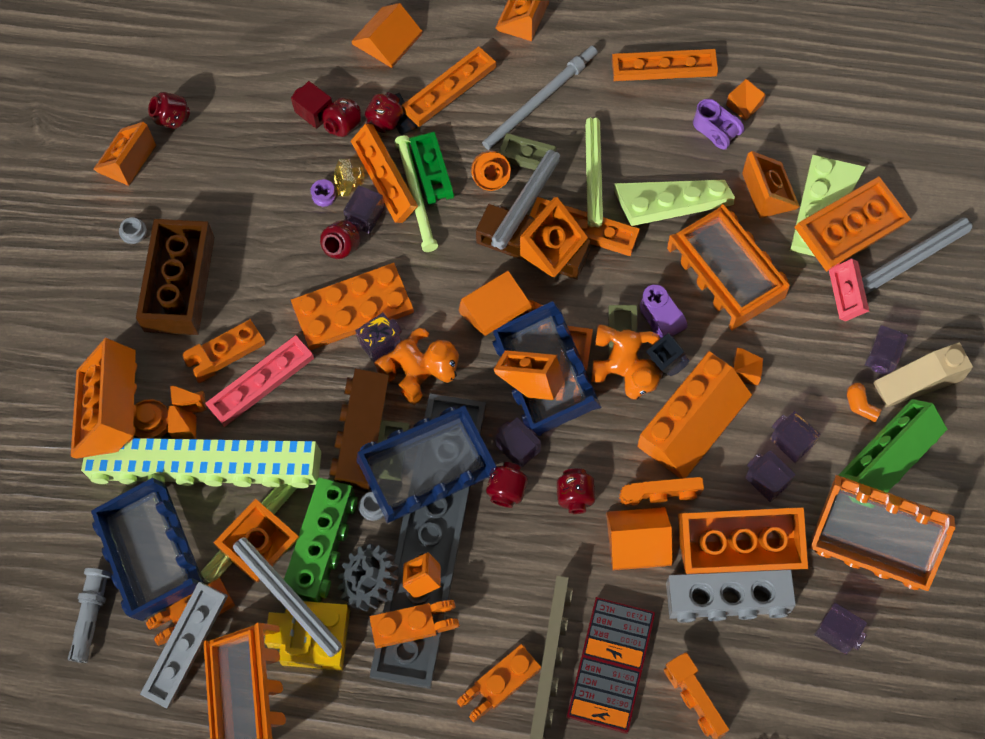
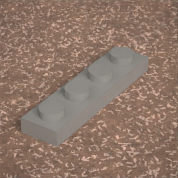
M198 582L140 695L165 708L171 707L228 595L203 582Z

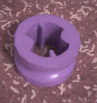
M318 180L312 185L311 195L316 205L327 207L335 201V188L329 180ZM321 190H322L323 192H327V191H328V195H326V196H324L323 194H320V195H319V191H321Z

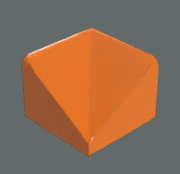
M745 79L728 95L726 106L746 121L763 105L765 93Z
M737 347L734 355L733 369L743 383L759 385L762 376L763 358Z
M170 386L173 406L191 413L206 410L204 391L192 393L176 386Z
M169 406L168 433L171 438L197 439L196 415L179 407Z
M427 552L404 563L403 587L414 598L440 588L441 566L439 562Z

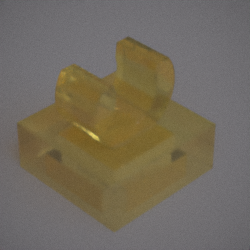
M339 159L333 173L338 196H349L352 187L361 186L360 179L365 177L363 168H351L349 159Z

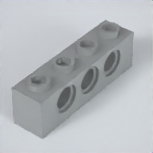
M791 570L669 575L666 582L669 619L677 618V621L681 623L693 622L697 617H708L709 621H722L726 619V616H738L741 620H750L757 618V615L769 614L770 618H784L796 606ZM761 590L765 592L768 601H758L754 597L753 591ZM728 591L734 593L737 596L738 602H727L723 598V593ZM701 593L705 595L708 603L704 605L694 602L692 595Z

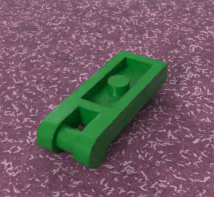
M435 132L409 138L428 205L434 204L436 200L442 198L446 200L453 199V189ZM442 184V188L433 190L432 185Z

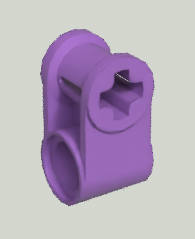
M703 99L697 105L693 125L696 130L710 139L718 148L727 149L730 141L736 135L739 136L744 132L743 123L713 99Z
M660 285L648 286L643 292L640 311L651 326L652 331L659 334L661 339L667 333L674 336L687 329L685 316L674 304L667 291Z

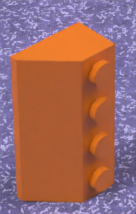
M105 337L76 370L71 457L77 459L116 453L133 439L135 435L133 421L136 412L134 394L137 389V384L135 383V373L137 370V363L135 362L136 350Z
M709 351L642 431L637 447L680 479L687 478L749 401L752 394L733 367Z
M804 507L678 514L679 540L685 575L808 569Z

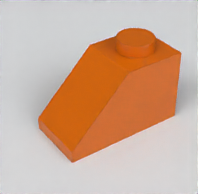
M505 350L494 368L496 375L528 398L554 400L564 383L557 355Z

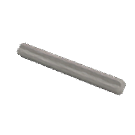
M552 149L546 152L493 235L492 246L500 250L507 246L559 163L560 154L558 152H554Z
M961 218L864 276L862 281L865 293L868 294L969 233L973 227L972 223L969 222L968 218Z
M245 537L239 539L233 545L234 551L329 657L336 655L342 648L337 638Z

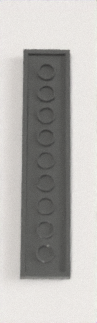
M430 393L425 418L432 420L439 417L441 412L450 407L458 409L465 406L481 436L486 402ZM460 427L418 446L407 498L475 467L476 457ZM471 486L403 516L394 563L399 568L393 572L399 578L391 583L395 590L394 592H387L388 600L385 602L383 613L427 603L432 605L436 602L449 600ZM429 552L441 566V587L423 596L414 598L403 587V564ZM446 612L432 615L434 623L445 620ZM442 632L436 633V636L382 648L375 647L370 678L431 689Z

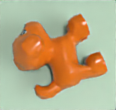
M598 325L596 345L603 347L608 345L610 341L614 345L607 360L593 361L591 382H604L606 376L610 373L620 375L625 380L626 396L638 400L646 393L656 390L660 380L663 378V371L650 359H638V351L642 343L649 342L654 345L660 340L659 334L651 331H618L606 325Z
M423 328L413 331L408 339L399 342L392 352L381 356L374 362L378 373L389 375L388 383L395 378L396 369L402 368L406 377L399 383V386L403 388L401 391L402 395L413 405H416L421 400L423 394L420 385L431 375L445 383L453 381L457 376L456 366L459 361V353L455 346L445 340H437L431 343L423 354L416 345L420 339L429 337V332Z

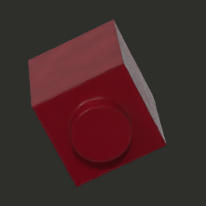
M308 81L304 86L297 88L293 96H291L296 114L316 129L324 123L323 111L332 104V98Z

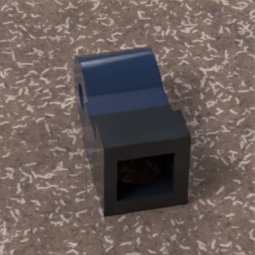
M669 333L646 351L661 371L669 376L679 373L689 363L685 351Z

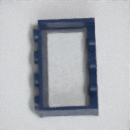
M554 301L518 317L493 331L496 340L492 342L499 356H502L505 350L557 355L564 383L554 400L528 398L517 389L512 390L516 403L518 405L522 404L525 414L521 416L528 430H533L538 436H542L543 433L592 410L602 408L564 316Z
M465 406L458 409L450 407L441 412L439 417L432 420L429 418L422 419L414 424V428L405 432L397 430L380 443H376V441L369 442L362 446L357 453V463L378 502L386 523H390L489 478L497 467Z
M151 478L91 510L94 518L92 522L94 531L102 540L104 546L102 547V553L106 561L111 565L113 571L111 578L116 588L120 590L123 598L121 606L127 616L144 621L145 618L192 594L198 582H203L166 484Z

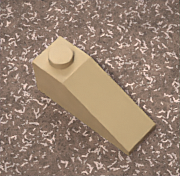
M959 342L933 351L874 381V385L887 408L961 382L966 378L973 366Z

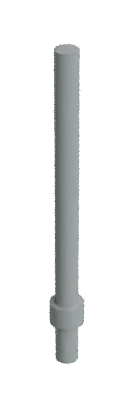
M590 46L579 57L575 56L561 73L482 142L483 146L488 150L491 149L506 133H509L574 74L578 75L585 69V64L598 53L597 49L594 46Z

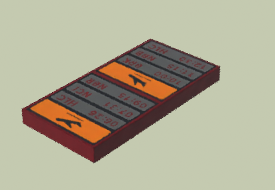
M595 598L567 718L628 734L655 612Z

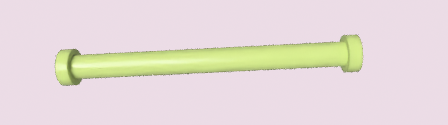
M399 136L394 140V143L400 152L409 190L418 205L415 213L423 240L421 247L424 252H431L438 248L437 240L433 239L409 148L410 140L408 136Z

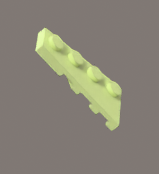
M812 155L796 225L851 193L862 176L865 167ZM795 229L790 251L814 256Z
M725 180L614 183V192L631 226L717 209L722 204L725 207L734 205L735 199Z

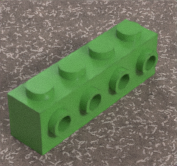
M911 399L843 469L839 476L888 493L948 430L934 404ZM849 496L852 502L871 508L875 506V504L869 502H859L855 497Z
M318 477L299 533L300 538L296 542L284 581L302 601L321 603L322 597L326 598L329 593L331 581L328 578L331 569L335 570L338 565L340 552H337L340 541L344 542L346 540L349 530V524H346L349 513L354 514L358 502V497H355L351 485Z

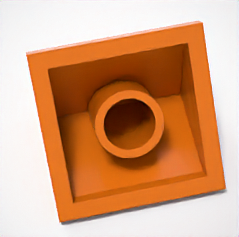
M508 0L495 28L499 32L532 41L549 5V0Z
M398 3L382 7L351 42L352 45L393 68L422 35V30L404 7Z
M140 122L121 128L94 167V170L129 186L156 146L148 125Z
M754 151L749 152L742 175L759 219L799 208L800 206L782 162Z
M554 197L520 236V256L551 277H556L588 237L559 198Z
M506 271L462 298L458 310L460 315L486 336L532 308L510 272Z
M255 498L213 543L243 573L259 582L258 576L234 551L233 545L242 537L247 538L273 567L300 537Z
M665 507L606 512L612 570L672 566V527Z

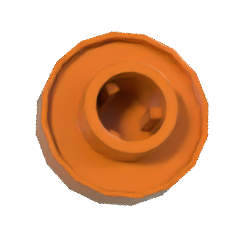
M488 150L482 152L472 162V178L484 190H498L506 185L510 178V164L505 156L497 151Z
M148 399L136 404L133 426L135 427L134 436L140 439H160L168 432V409L162 402Z

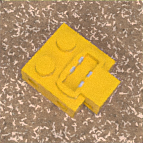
M303 601L341 643V650L333 657H329L287 609L285 613L269 612L267 624L279 626L280 632L265 635L264 643L268 648L280 649L279 662L282 666L343 671L350 617L348 605Z

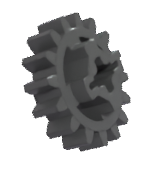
M368 544L366 549L361 546L358 547V554L356 556L352 553L349 554V564H342L345 572L338 575V578L343 580V583L338 586V590L344 592L341 599L348 602L349 606L363 611H368L369 607L377 609L379 600L387 602L386 593L388 591L394 592L395 589L391 586V583L399 578L393 574L399 568L397 564L393 563L394 555L388 553V550L379 545L375 547L372 544Z

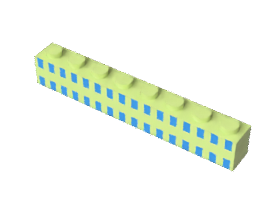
M133 438L130 443H126L116 453L84 457L81 471L92 482L97 484L119 481L123 484L134 485L137 481H147L154 478L164 484L165 482H176L183 486H191L194 482H203L209 486L233 483L239 487H249L252 483L262 484L271 488L279 487L280 484H291L296 488H307L309 485H316L320 471L321 450L316 441Z

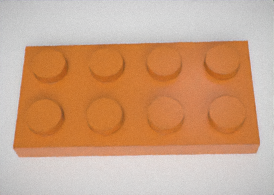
M880 176L800 221L794 228L827 272L906 225L911 218Z
M394 263L291 299L310 351L358 334L361 329L366 331L371 329V327L379 326L378 323L372 325L373 323L370 322L380 317L390 322L414 313L413 306Z

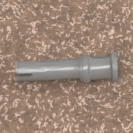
M85 568L84 570L86 579L83 592L78 595L81 607L68 656L70 661L88 663L98 611L105 604L106 598L103 597L107 579H110L112 574L105 570L96 568Z

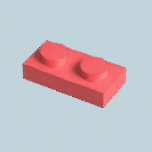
M850 259L830 269L829 274L839 319L848 321L869 312L858 261Z

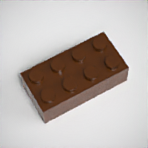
M154 219L136 313V319L144 332L199 335L215 239L208 221Z

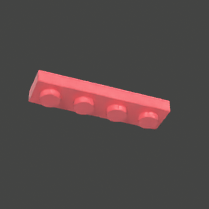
M295 335L205 404L223 427H225L311 362L314 356Z

